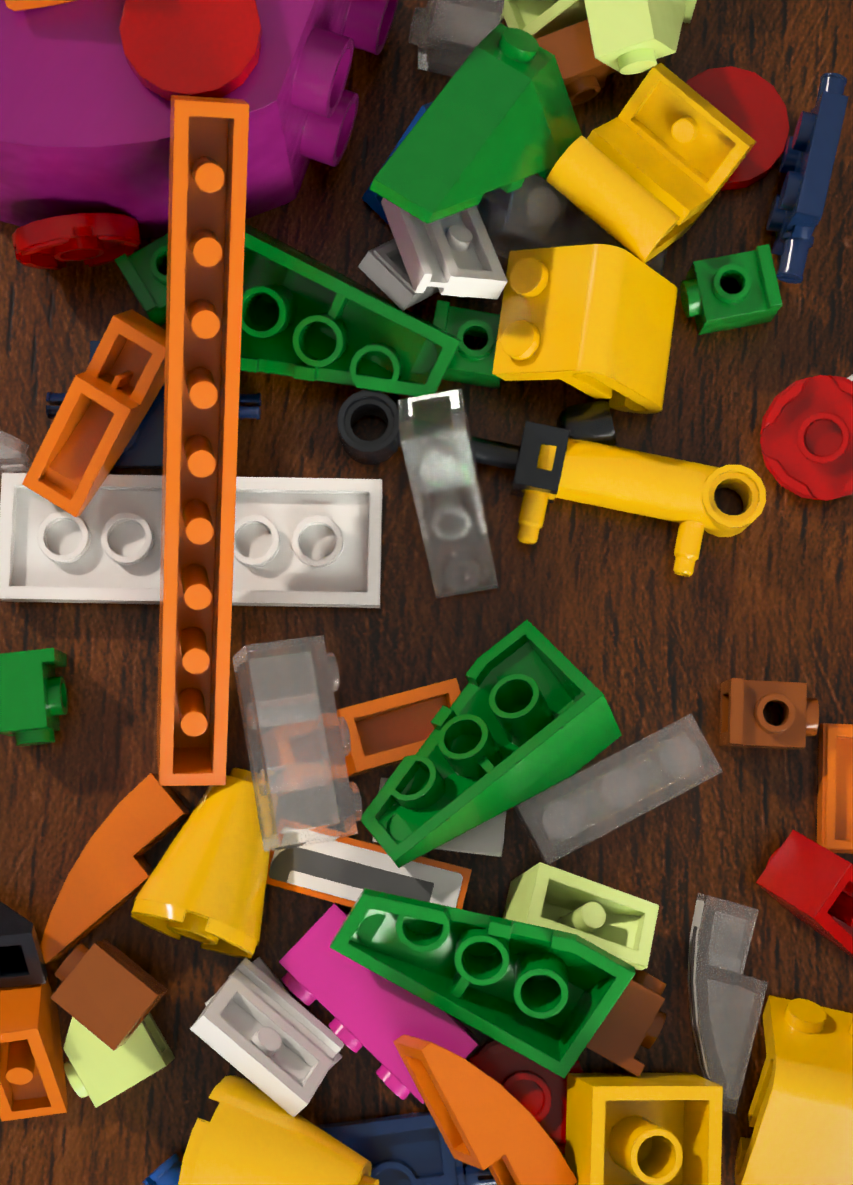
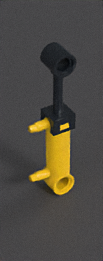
M362 390L352 394L343 402L338 413V431L344 451L353 460L364 465H377L385 462L398 452L399 447L515 470L510 495L523 497L518 519L520 527L517 538L519 542L533 545L537 542L539 530L543 527L548 502L553 503L555 498L679 523L674 549L675 563L673 571L677 575L689 577L694 572L695 561L699 559L704 530L716 537H732L740 534L762 513L766 503V489L761 478L752 469L742 465H725L719 468L597 442L573 439L569 437L570 430L529 421L525 423L520 446L405 423V416L400 415L396 403L388 395L375 390ZM365 416L379 417L388 426L386 432L380 438L373 441H365L358 438L352 431L353 427L360 418ZM729 488L736 491L743 501L742 514L728 515L723 513L714 501L715 490Z

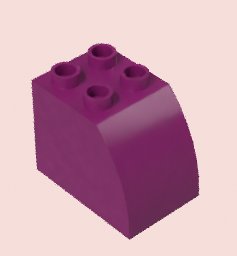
M0 0V221L24 226L33 221L54 216L78 213H113L137 219L140 239L162 237L168 233L171 101L165 100L143 86L127 62L119 30L126 0H77L21 11L9 9L6 7L5 0ZM255 0L262 29L259 60L243 85L223 97L243 99L249 104L245 220L296 199L311 159L333 167L339 164L352 133L359 101L357 93L344 89L351 67L353 50L357 48L374 55L380 54L391 30L399 0Z

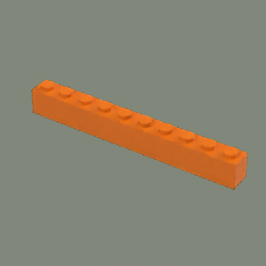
M171 95L156 752L159 786L226 785L249 104L243 99Z

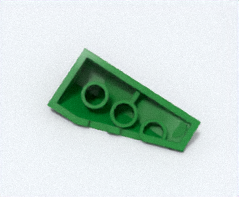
M500 23L474 48L374 177L370 190L429 224L478 205L483 194L498 188H502L506 193L521 188L525 178L537 173L543 179H546L567 148L577 138L582 136L555 55L540 47L537 40L529 33L517 28H508Z
M245 225L241 371L264 372L290 376L294 379L331 382L356 386L361 389L428 399L434 397L461 342L460 339L408 310L402 311L392 301L311 256L250 225Z
M528 620L524 621L477 658L465 675L469 683L450 708L444 705L440 708L431 721L435 729L416 755L404 757L359 818L398 868L572 776L622 736L604 694Z
M366 888L360 894L330 944L331 949L562 1078L566 1077L636 974L635 967L577 934Z

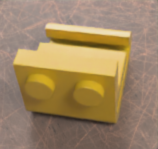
M659 63L651 68L618 117L593 129L587 139L583 136L577 138L556 162L546 181L639 260L647 263L680 239L692 227L756 144V141L665 65Z
M587 244L509 251L506 272L508 282L504 287L492 374L504 381L560 379L594 399H609V407L615 410L638 414L661 412L663 409L675 316L677 286L627 250L613 245Z
M769 995L762 1015L766 1059L748 1112L749 1127H754L751 1139L740 1137L735 1161V1185H853V1013L821 1007L807 999L797 998L789 1000Z

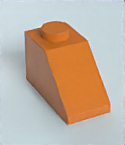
M48 978L46 984L0 988V1118L2 1122L67 1113L68 1100L59 1015L56 1003L50 998L53 993Z

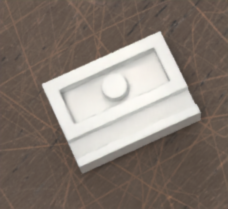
M382 198L383 210L415 293H424L426 287L429 286L438 287L441 295L498 300L508 281L477 206L426 224L387 199Z
M245 957L231 972L227 981L220 987L190 1030L287 1113L295 1117L309 1104L332 1066L334 1057L343 1048L344 1043L333 1031Z

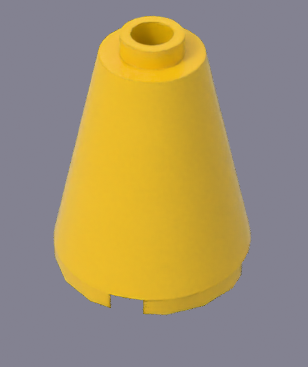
M233 768L230 775H226V785H213L207 788L134 899L131 917L134 920L177 940L184 936L201 942L200 948L238 958H252L260 941L276 796L266 789L267 779L248 770Z
M235 1075L225 1076L214 1087L208 1097L220 1103L210 1122L197 1118L183 1156L178 1185H379V1180L371 1177V1161L301 1115L297 1114L295 1117H292L257 1086Z

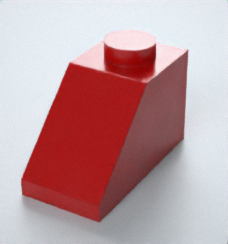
M793 829L782 846L770 856L766 869L756 883L787 911L853 958V864Z

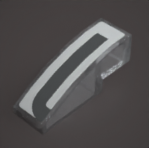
M698 893L689 940L687 979L690 1021L703 1077L723 1086L722 1111L736 1114L768 986L767 981L743 973L759 909Z

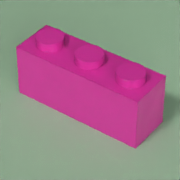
M334 903L279 961L288 971L281 980L307 1006H310L317 999L335 1017L328 1025L333 1033L355 1053L364 1046L382 1064L376 1070L378 1077L399 1098L404 1100L412 1093L423 1104L424 1100L393 1041L405 1034L433 1042L465 1059L478 1046L477 1037L457 1018L331 949V941L349 914L342 905Z

